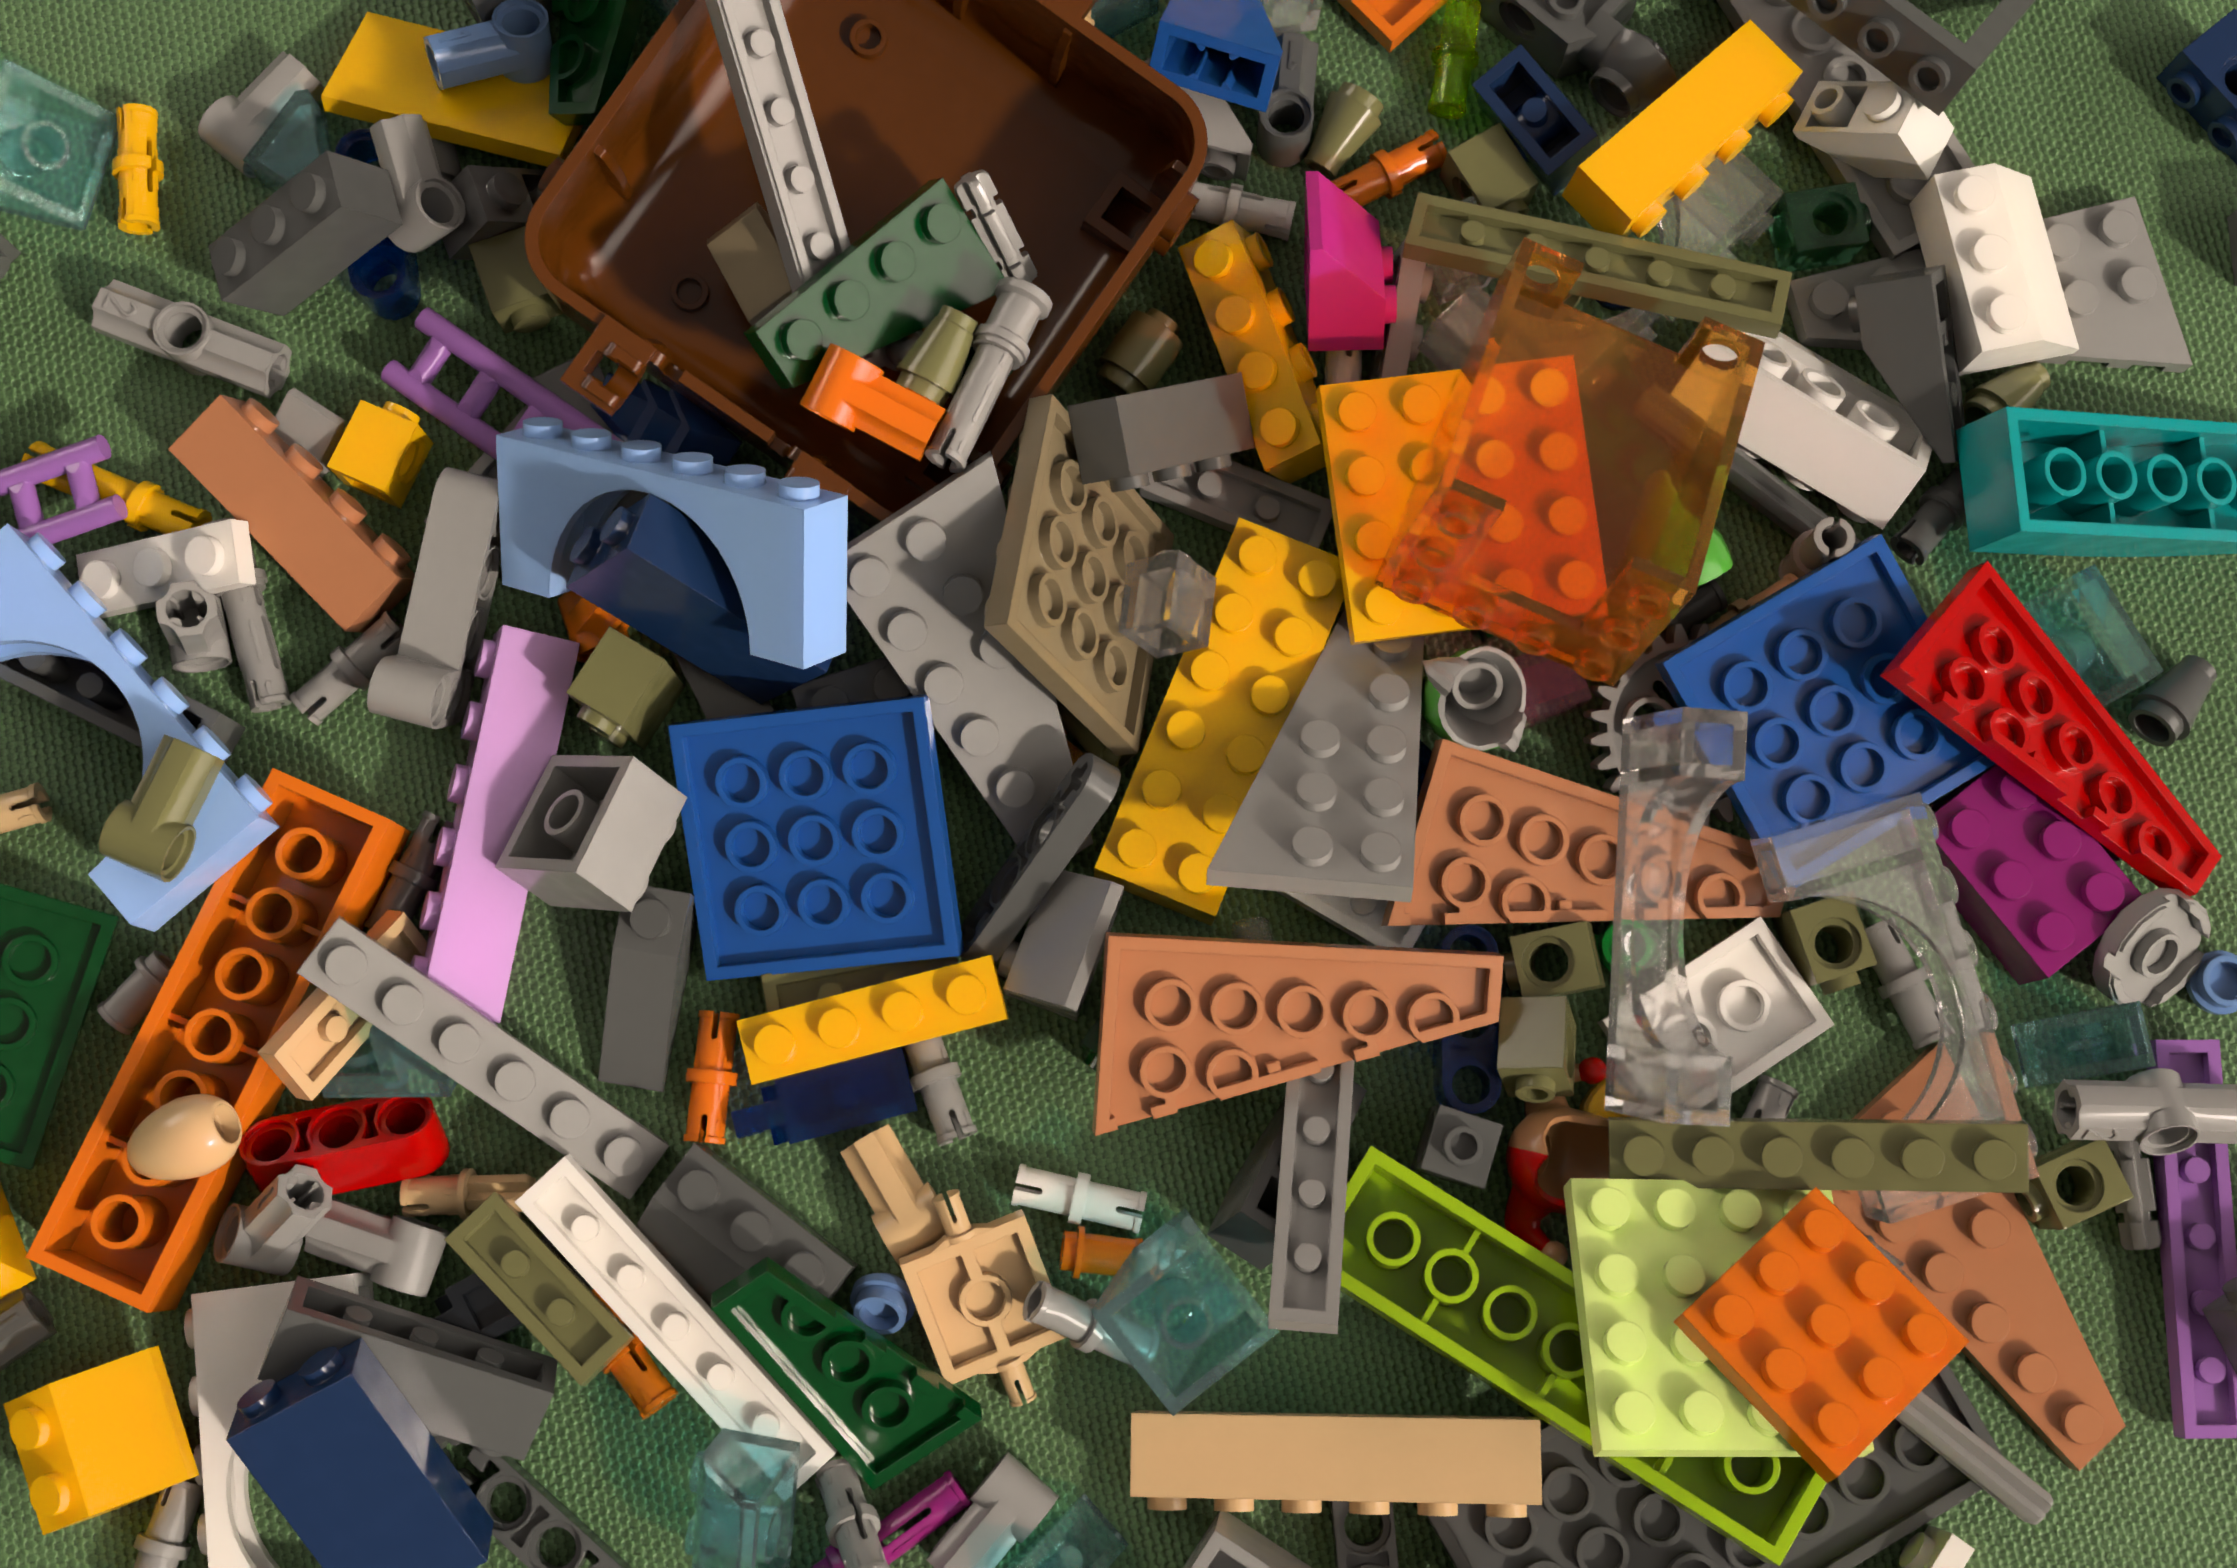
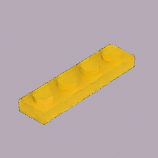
M988 955L744 1018L736 1022L751 1085L1009 1018L993 955Z

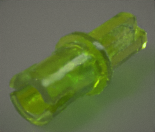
M1448 0L1446 2L1440 42L1438 46L1433 48L1431 60L1436 64L1431 99L1428 102V112L1433 116L1443 119H1459L1466 114V99L1471 70L1478 66L1480 58L1478 52L1475 51L1482 8L1478 0Z

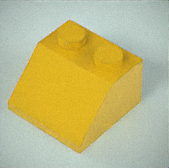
M159 1345L49 1383L3 1404L9 1422L10 1436L16 1445L29 1488L30 1502L36 1512L43 1535L111 1512L199 1476Z

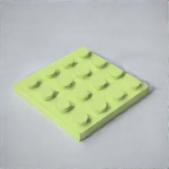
M1570 1178L1564 1185L1563 1190L1593 1456L1801 1457L1673 1321L1811 1190L1697 1188L1685 1180ZM1820 1190L1833 1203L1832 1191ZM1873 1441L1858 1457H1865L1874 1451Z

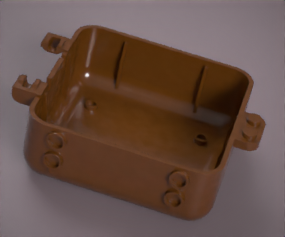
M679 0L566 160L562 157H557L547 167L538 184V190L542 194L535 202L527 219L525 250L534 274L559 309L571 320L591 333V336L564 372L560 381L612 417L626 401L646 371L786 468L788 471L783 478H813L820 482V489L848 495V512L872 528L955 474L949 471L952 460L948 458L944 469L930 462L925 454L919 462L858 429H855L854 432L848 431L801 406L799 403L811 380L795 388L781 389L744 335V332L752 327V325L747 320L707 247V239L756 202L767 213L768 210L705 0ZM780 0L850 244H853L929 180L943 178L960 204L954 193V185L964 174L983 169L989 173L998 191V194L993 196L994 200L1001 199L1024 243V247L1019 249L1020 252L1027 251L1037 270V277L1031 283L1042 289L1053 303L1049 316L1044 320L1038 321L1027 344L1030 354L1026 363L1007 377L967 460V465L991 451L1002 491L1012 475L1010 473L1015 467L1008 462V459L1019 445V435L1024 428L1029 398L1049 394L1054 395L1152 252L1155 251L1164 257L1190 220L1191 213L1200 200L1191 191L1203 168L1208 148L1207 129L1203 116L1193 99L1184 90L1085 20V17L1097 0ZM971 210L964 211L967 217L972 214ZM996 295L961 312L974 319L978 325L986 324L997 301ZM604 356L619 365L615 374L605 386L603 382L591 375ZM886 366L881 367L880 369L884 371L883 376L896 383L900 372L893 371ZM948 398V400H947V402H946V404H945V406H944V408L946 409V411H947V409H948V407H949V404H950V402H951V400H952V399H950V398Z

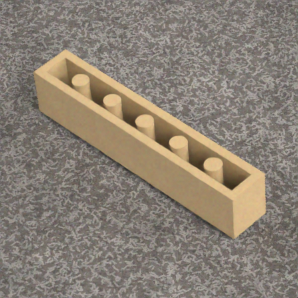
M1137 1410L1131 1413L1130 1497H1147V1509L1160 1511L1187 1510V1498L1214 1499V1511L1221 1512L1254 1511V1499L1281 1500V1512L1321 1513L1322 1501H1349V1513L1386 1515L1390 1514V1502L1417 1503V1514L1423 1516H1457L1458 1504H1485L1486 1516L1522 1518L1527 1517V1505H1542L1541 1422L1538 1417Z

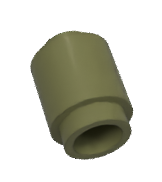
M1150 308L1147 313L1134 310L1099 360L1102 367L1096 374V378L1117 396L1155 389L1184 347L1182 341L1177 336L1180 327L1169 316L1155 308Z

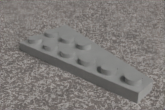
M2135 196L2043 219L2079 350L2073 354L2038 360L2037 362L2064 365L2069 360L2105 363L2107 368L2128 369L2132 365L2161 367L2163 372L2183 373L2193 365ZM1922 250L1908 251L1893 260H1890L1889 257H1884L1791 280L1787 306L1799 343L1803 346L1863 350L1861 333L1853 332L1848 314L1849 298L1851 295H1855L1854 286L1869 276L1926 268Z
M991 451L967 465L964 472L953 474L847 543V602L913 696L923 694L928 696L934 727L1012 839L1018 844L1072 768L1073 763L1055 696L984 628V609L986 601L990 597L997 562L996 549L1002 537L1007 513ZM1091 832L1074 855L1093 844Z
M1346 608L1344 609L1207 868L1206 885L1411 902L1414 882L1424 636L1351 645Z

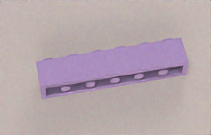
M502 625L493 636V641L483 639L480 644L474 670V676L484 678L479 703L469 701L461 729V739L471 741L466 765L455 764L447 794L448 802L457 803L453 827H442L440 830L433 865L443 867L438 892L428 890L420 918L419 928L430 931L425 956L414 955L411 961L413 967L494 1023L501 1022L528 893L527 889L496 869L495 866L552 755H557L569 698L566 692L572 684L580 646L578 642L507 625Z

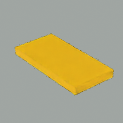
M368 11L321 94L323 108L326 112L374 124L381 119H389L401 114H421L423 120L427 122L431 138L546 167L557 157H562L566 160L583 125L565 126L549 115L550 74L543 80L527 84L513 82L502 74L440 90L432 73L423 37L445 31Z

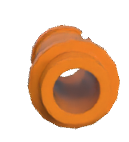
M1081 1225L1077 1226L1076 1232L1064 1230L1059 1270L1071 1271V1277L1074 1279H1079L1080 1273H1089L1138 1280L1142 1265L1143 1238L1129 1239L1085 1233V1226Z

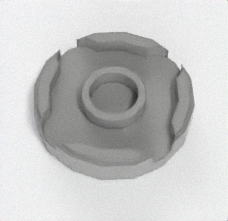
M2159 888L2139 896L2120 911L2105 930L2096 949L2092 975L2097 990L2125 1010H2136L2135 1006L2141 1003L2150 1008L2167 1001L2185 986L2202 962L2201 959L2204 953L2197 948L2201 941V935L2207 939L2210 936L2211 924L2207 910L2196 900L2178 889Z

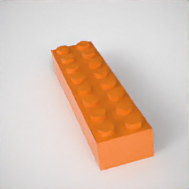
M273 767L262 789L273 801V804L266 811L280 827L214 882L25 1257L146 1313L176 1310L241 1179L246 1165L240 1156L238 1147L234 1156L226 1164L207 1175L172 1181L152 1179L135 1171L127 1159V1144L132 1133L147 1116L161 1106L176 1098L193 1094H210L226 1100L239 1116L242 1136L255 1123L272 1116L286 1086L258 1054V1051L317 988V986L299 975L297 970L339 915L363 931L365 927L363 923L371 914L391 874L387 870L392 860H398L411 833L408 829L384 816Z

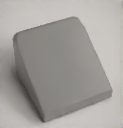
M293 387L287 392L275 416L280 425L274 431L289 447L293 443H297L310 452L323 466V471L319 474L320 477H323L331 471L327 464L343 435L345 420Z

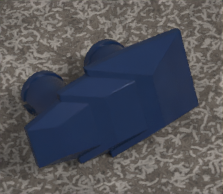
M613 373L607 374L603 381L604 386L613 377ZM644 379L642 383L638 382L626 401L612 417L593 403L590 404L613 431V434L622 441H656L661 443L663 452L672 454L681 452L707 453L713 456L714 464L729 466L743 443L723 424L672 389L668 391L648 379Z

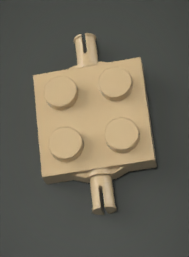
M948 1190L946 1192L955 1216L952 1217L950 1215L942 1193L932 1199L946 1235H943L931 1246L899 1258L898 1261L943 1378L951 1384H955L977 1374H996L999 1372L1009 1398L1010 1406H1023L1015 1385L1016 1380L1020 1383L1027 1404L1037 1397L1023 1362L1027 1361L1040 1348L1067 1338L1039 1324L1024 1320L1022 1315L1025 1299L1033 1285L1038 1281L1050 1283V1280L1022 1209L988 1223L970 1224L959 1190Z

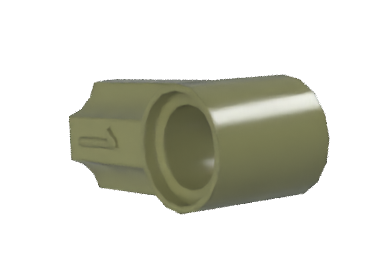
M164 734L132 799H126L119 803L106 820L100 834L99 852L105 857L160 881H172L183 870L191 856L196 840V830L192 825L225 761L186 742Z

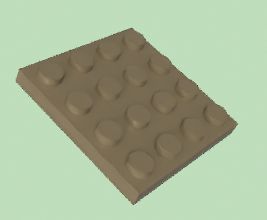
M1053 394L1029 398L1024 428L1019 435V453L1013 483L1008 489V508L1002 537L996 549L997 562L990 597L987 599L984 609V628L1115 756L1137 754L1174 534L1135 489L1111 492L1109 480L1082 485L1068 411Z

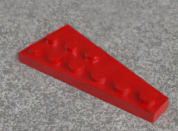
M1988 560L1966 572L1880 674L1890 684L2157 887L2178 889L2188 896L2196 895L2222 857Z

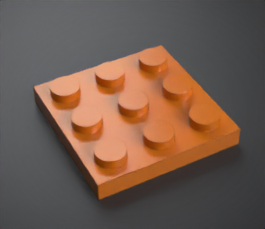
M1817 1187L1811 1190L1673 1321L1826 1483L1837 1478L1970 1342Z

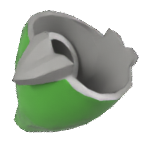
M1480 645L1459 650L1449 657H1438L1422 661L1427 675L1422 681L1421 716L1437 736L1479 751L1502 748L1511 752L1517 750L1527 719L1524 714L1526 684L1522 670L1511 655L1491 646Z

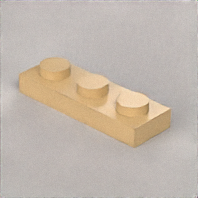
M387 910L366 933L409 964H411L414 955L425 956L427 941L403 911ZM317 987L258 1051V1054L295 1098L313 1101L377 1027Z

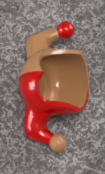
M1589 1057L1580 1064H1575L1574 1083L1584 1081L1588 1084L1602 1082L1607 1075L1605 1062L1598 1057ZM1555 1096L1553 1100L1544 1103L1524 1101L1525 1118L1516 1126L1509 1138L1506 1150V1165L1512 1186L1505 1208L1504 1222L1507 1231L1561 1265H1564L1568 1259L1566 1247L1558 1241H1550L1541 1230L1540 1223L1550 1212L1566 1215L1563 1187L1570 1178L1609 1179L1608 1118L1570 1108L1565 1096Z

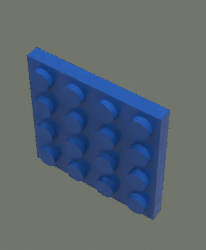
M1882 534L1868 537L1853 546L1846 555L1822 564L1654 663L1777 886L1780 888L1788 889L1996 764L1880 676L1928 619Z
M926 694L675 722L668 726L677 790L687 797L681 810L706 981L754 977L769 973L774 975L957 957L962 954L964 946L930 699Z

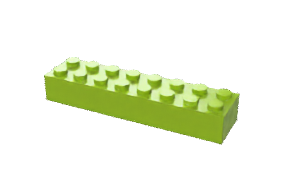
M1370 1146L1347 1183L1340 1291L1593 1452L1573 1271L1375 1147ZM1601 1457L1758 1559L1780 1566L1826 1485V1482L1802 1457Z

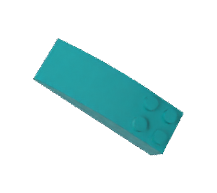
M2006 406L1956 430L1970 552L2078 557H2166L2237 554V423Z

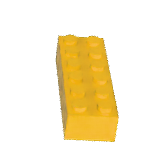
M1239 517L1094 867L1095 878L1123 885L1124 891L1212 926L1228 887L1206 885L1207 868L1325 647L1344 600L1338 556Z

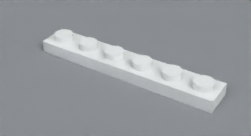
M570 1154L564 1156L515 1201V1204L785 1499L791 1496L836 1454L837 1449L707 1303Z

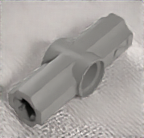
M115 279L106 287L100 288L93 302L91 327L97 333L175 362L192 375H209L271 399L275 392L282 390L290 373L289 365L292 351L287 345L209 316L194 303L184 301L173 302ZM202 330L201 337L197 343L191 347L182 348L183 341L189 334Z
M2156 1068L2139 1072L2130 1076L2125 1081L2063 1079L2054 1091L2053 1121L2058 1134H2066L2070 1140L2138 1141L2142 1152L2154 1156L2178 1153L2192 1147L2195 1143L2237 1144V1084L2182 1083L2179 1073L2173 1069Z

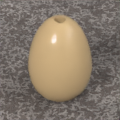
M193 1094L176 1098L155 1110L138 1125L127 1144V1159L135 1171L152 1179L172 1181L207 1175L226 1164L236 1153L242 1139V1126L239 1116L226 1100L214 1095Z

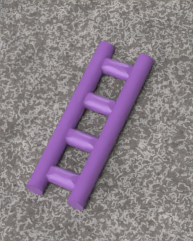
M429 307L423 309L418 314L415 320V328L430 339L410 370L398 361L392 360L384 367L381 373V380L496 461V435L501 433L480 418L500 387L528 406L513 430L523 428V420L533 417L561 419L563 421V428L570 430L584 428L605 429ZM451 353L479 372L459 404L431 385ZM612 434V439H613V440H617V441L624 442V441H622L621 439H619L617 436H615L614 434Z
M96 435L0 469V497L10 494L19 528L17 530L29 538L39 532L51 544H55L127 518L128 510L126 504L119 495H112L101 499L92 465L110 459L112 454L110 445L104 436ZM66 474L75 509L44 519L35 485Z

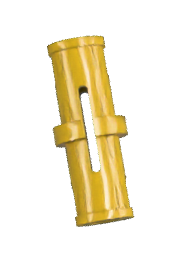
M128 103L123 104V108L119 106L116 108L118 148L117 156L112 159V175L118 180L119 189L117 222L118 228L123 232L134 235L153 234V231H160L158 190L159 182L164 179V164L158 159L157 149L158 112L148 105Z

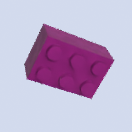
M1997 764L1955 788L1896 835L2019 985L2047 979L2099 938L2120 911L2142 895L2096 839Z

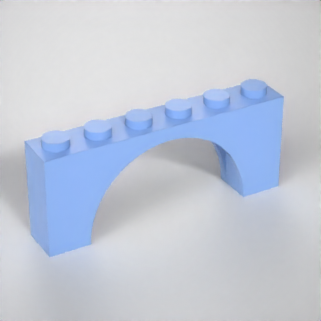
M553 417L528 418L523 420V428L496 435L502 585L547 598L571 591L566 588V585L576 564L570 561V554L581 534L590 526L597 529L605 524L612 510L630 490L651 493L673 504L688 515L718 549L729 568L742 600L748 627L750 655L804 670L846 652L848 495L820 489V482L809 477H786L782 479L766 476V469L758 465L736 464L722 466L714 464L713 456L707 453L681 452L672 454L663 452L661 443L656 441L631 440L621 442L613 440L612 433L605 429L563 428V421L561 419Z
M8 523L0 529V662L32 655H55L83 660L96 665L104 671L125 696L139 727L143 753L142 777L164 734L195 746L223 761L227 759L231 752L216 734L205 725L196 730L182 712L190 705L183 695L163 676L154 681L141 666L148 659L141 646L122 628L113 633L99 617L107 611V608L97 595L82 581L78 580L72 585L63 575L59 568L66 563V560L61 553L39 532L29 538ZM224 762L192 825L196 830L194 849L185 867L176 878L170 882H163L108 857H105L88 875L130 925L156 932L280 827L266 811L273 804V801L248 774L245 773L238 779Z

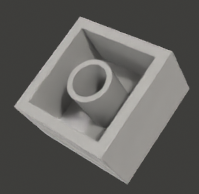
M552 755L495 868L550 906L632 912L636 902L642 897L648 887L649 875L665 843L671 838L676 829V820L687 797L634 756Z

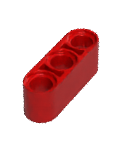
M409 1090L274 1116L258 1121L248 1128L242 1136L239 1152L260 1193L278 1175L288 1173L295 1164L317 1169L321 1179L333 1188L332 1195L431 1174L440 1168L449 1157L450 1144L432 1100L425 1093Z

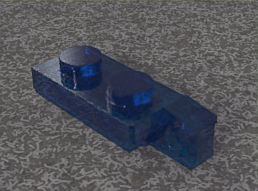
M900 1047L774 1080L775 1084L760 1088L764 1101L763 1104L731 1112V1117L737 1138L740 1139L771 1131L774 1146L787 1142L792 1145L917 1112L918 1108L903 1049Z

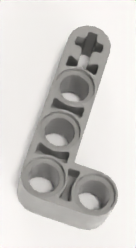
M452 467L444 468L439 475L432 495L398 654L385 656L376 665L367 694L369 712L431 729L456 725L463 717L471 696L475 678L476 659L480 644L484 638L501 562L498 479Z

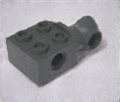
M1467 0L1468 7L1516 46L1521 44L1532 58L1556 79L1590 71L1593 74L1589 79L1591 94L1606 111L1614 116L1627 118L1633 111L1642 112L1677 82L1668 55L1659 44L1646 35L1638 34L1634 30L1624 27L1632 17L1637 0Z

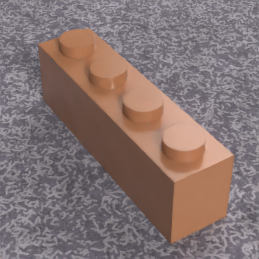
M220 394L168 450L236 520L248 521L249 533L345 632H365L381 617V614L385 611L390 612L412 590L415 573L407 566L411 561V557L394 539L384 533L378 536L363 521L367 512L355 498L340 488L334 491L319 476L323 471V466L310 452L297 443H293L289 447L274 431L280 425L279 421L265 406L253 398L243 401Z

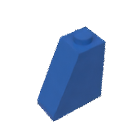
M1170 0L1159 21L1149 66L1177 86L1266 113L1283 50L1261 0Z

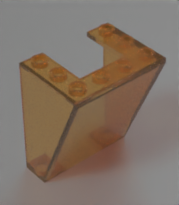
M1524 237L1496 284L1374 584L1393 592L1399 599L1405 602L1421 604L1452 617L1458 624L1466 628L1482 630L1508 641L1524 653L1543 656L1571 668L1579 676L1587 680L1601 681L1614 686L1696 594L1765 342L1706 316L1678 353L1562 303L1581 275L1585 263ZM1528 266H1543L1553 271L1558 280L1548 284L1539 283L1530 279L1526 275ZM1710 344H1720L1732 349L1738 357L1731 361H1719L1707 356L1702 348Z

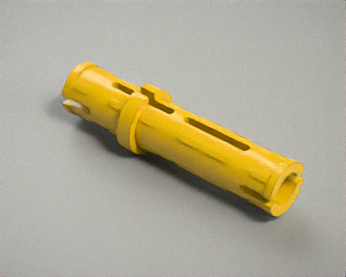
M36 441L28 447L31 452L39 455L56 450L43 441ZM24 453L21 462L34 457ZM94 464L92 465L101 499L112 495H119L126 504L128 516L124 521L128 523L127 526L140 532L151 529L161 534H168L198 527L212 521L209 511L203 508H196L165 495L164 490L158 484L150 481L137 483ZM66 474L42 482L44 485L72 496Z

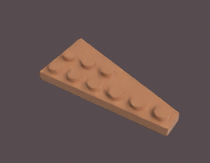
M1446 739L1435 740L1417 801L1414 882L1411 902L1388 901L1381 926L1780 917L1788 889L1777 886L1753 841L1473 748H1467Z
M1106 932L1092 1131L1095 1136L1118 1130V1126L1149 1117L1153 1119L1178 1113V1109L1217 1098L1225 1100L1320 1073L1322 1068L1351 1060L1359 1062L1380 1056V1052L1414 1042L1426 1043L1499 1022L1504 956L1497 952Z
M1941 1041L1932 1043L1852 1118L1979 1120ZM1831 1190L1834 1205L1864 1236L1871 1235L1882 1254L1970 1341L1961 1350L1963 1354L2069 1469L2081 1471L2126 1426L2014 1193Z

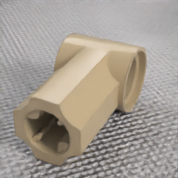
M890 1124L869 1133L840 1152L858 1188L863 1192L874 1211L871 1218L877 1231L899 1266V1258L931 1246L943 1235H946L936 1207L932 1203V1199L937 1194L928 1181L923 1183Z

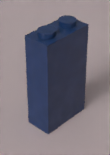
M651 493L627 509L623 506L618 507L608 518L607 522L599 528L588 527L578 538L571 551L570 561L576 565L566 588L759 704L774 699L828 671L832 658L803 670L750 655L748 627L742 600L729 568L718 549L691 518Z
M362 1338L339 1350L334 1346L322 1349L311 1356L299 1371L278 1382H275L273 1379L264 1380L250 1388L239 1399L226 1441L322 1568H476L487 1562L494 1521Z

